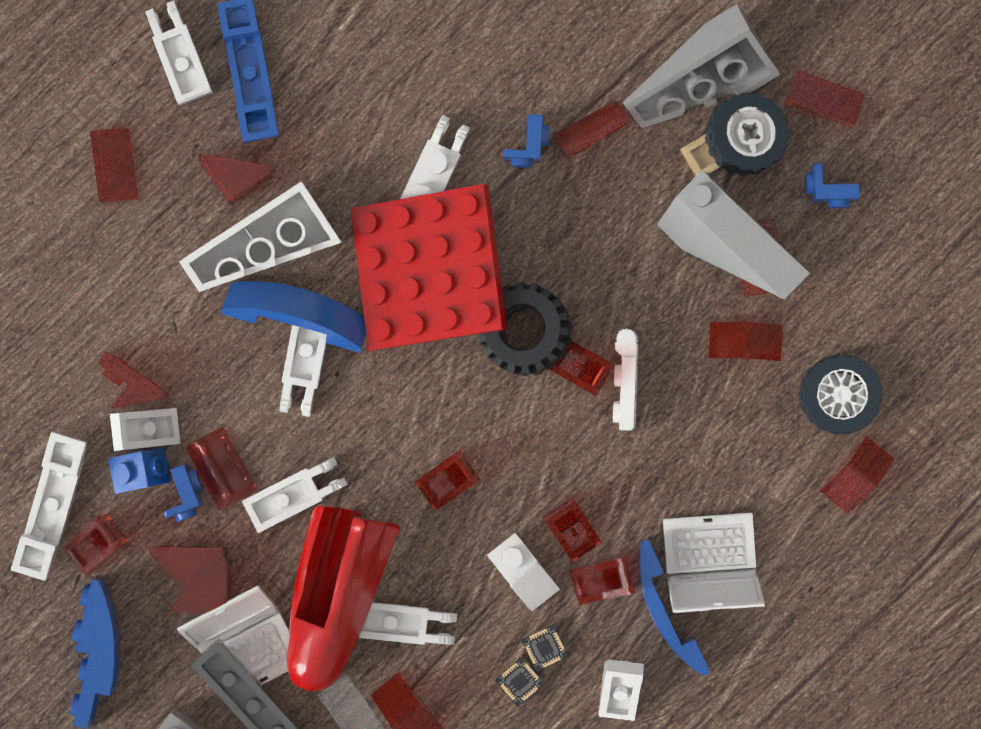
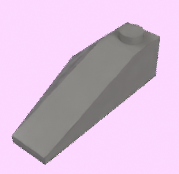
M736 4L705 23L623 103L640 127L644 128L682 116L686 109L704 104L705 107L716 105L717 99L735 93L737 96L746 92L750 94L778 77L780 73L753 27Z
M703 170L675 197L657 224L682 250L784 300L811 274L714 178Z

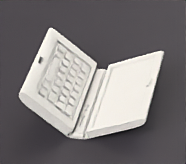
M752 512L663 519L666 575L673 613L765 606L756 574ZM712 518V521H704V520H703V519Z
M259 585L177 628L179 633L197 648L200 653L205 651L219 638L261 685L288 672L289 628L276 604ZM266 676L268 677L267 680L263 682L260 681V679Z

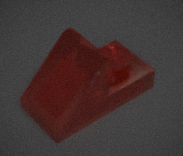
M106 351L98 362L99 365L105 368L102 375L118 386L123 381L127 384L113 403L112 409L166 400L170 395L169 392L111 352Z

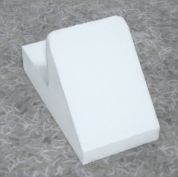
M177 408L110 414L114 451L181 444Z
M516 533L512 534L487 554L508 581L510 587L531 611L535 610L560 590Z
M605 661L599 717L635 720L644 664L629 661Z

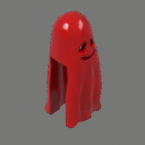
M319 504L313 510L296 573L287 652L288 673L292 683L299 688L308 691H320L331 687L340 678L362 632L390 553L400 532L398 524L361 518V512L339 506Z

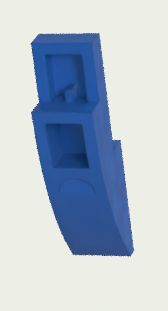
M98 577L91 579V584H85L80 601V605L85 606L83 619H77L72 636V641L77 642L75 651L89 654V658H83L78 679L83 680L80 694L74 695L70 715L75 716L73 726L86 729L94 724L100 694L111 696L116 692L120 663V636L115 607L105 579Z

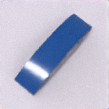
M231 0L217 3L237 102L236 109L243 143L279 137L269 72L254 0Z
M260 281L233 282L221 309V314L255 324L258 316L327 334L326 344L359 353L366 337L365 321L361 314L326 296L290 285Z
M646 538L640 541L638 569L641 589L649 613L657 629L674 652L691 668L703 676L707 675L710 671L695 639L690 637L684 641H679L651 581L652 578L664 572L649 540Z

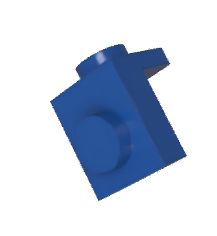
M528 114L526 150H504V160L511 161V167L532 168L533 162L540 163L541 146L548 147L549 125H542L543 115Z
M814 163L811 166V172L805 173V193L811 194V203L828 202V208L841 209L850 208V202H855L860 198L859 184H823L822 163Z
M163 448L108 458L115 494L170 483L169 465Z
M189 464L170 470L183 504L164 511L165 519L175 516L176 522L197 515L195 508L203 505L199 491L203 489L201 478L196 469L190 470Z

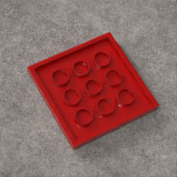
M480 184L351 208L368 351L507 330L489 185Z

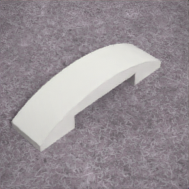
M51 432L41 465L43 470L25 532L21 535L11 571L44 581L47 580L75 498L86 452V441Z

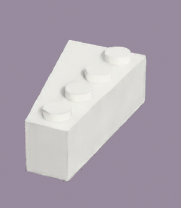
M301 181L180 260L179 263L197 290L201 292L342 242Z

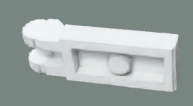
M173 0L166 3L168 14L175 26L172 30L163 33L160 25L161 21L154 9L145 12L154 34L152 39L176 101L181 106L212 94L213 91L186 24L184 25L177 5Z
M442 115L431 140L427 141L400 199L445 191L461 157L459 153L468 136L470 127L463 124L458 129L450 150L439 145L443 134L446 133L449 127L450 118Z
M292 325L282 376L284 386L280 402V412L288 413L292 404L293 385L306 387L301 405L302 416L310 417L315 389L319 387L327 345L325 343L327 334Z
M626 328L616 334L617 338H615L617 339L615 350L622 356V364L615 365L614 386L621 387L620 401H614L613 423H619V430L634 431L636 429L639 345L637 342L639 341L636 333Z
M331 458L309 470L305 468L243 500L242 503L257 532L260 533L323 501V497L348 485L345 478H338L330 482L328 486L318 490L312 478L334 469V466L338 465L335 458Z
M372 602L359 638L425 645V642L453 645L455 636L448 633H426L427 621L456 622L457 613L431 611L427 607Z

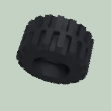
M518 282L512 287L508 285L502 287L506 323L517 311L533 309L539 312L545 320V334L542 341L536 347L527 351L513 348L507 342L505 330L480 334L478 339L479 343L484 347V353L498 367L519 376L531 374L536 376L543 374L542 371L553 369L556 367L555 363L559 359L563 360L566 355L564 352L567 346L570 347L571 345L570 332H573V327L569 320L570 314L557 296L537 284L531 283L529 285L524 282Z

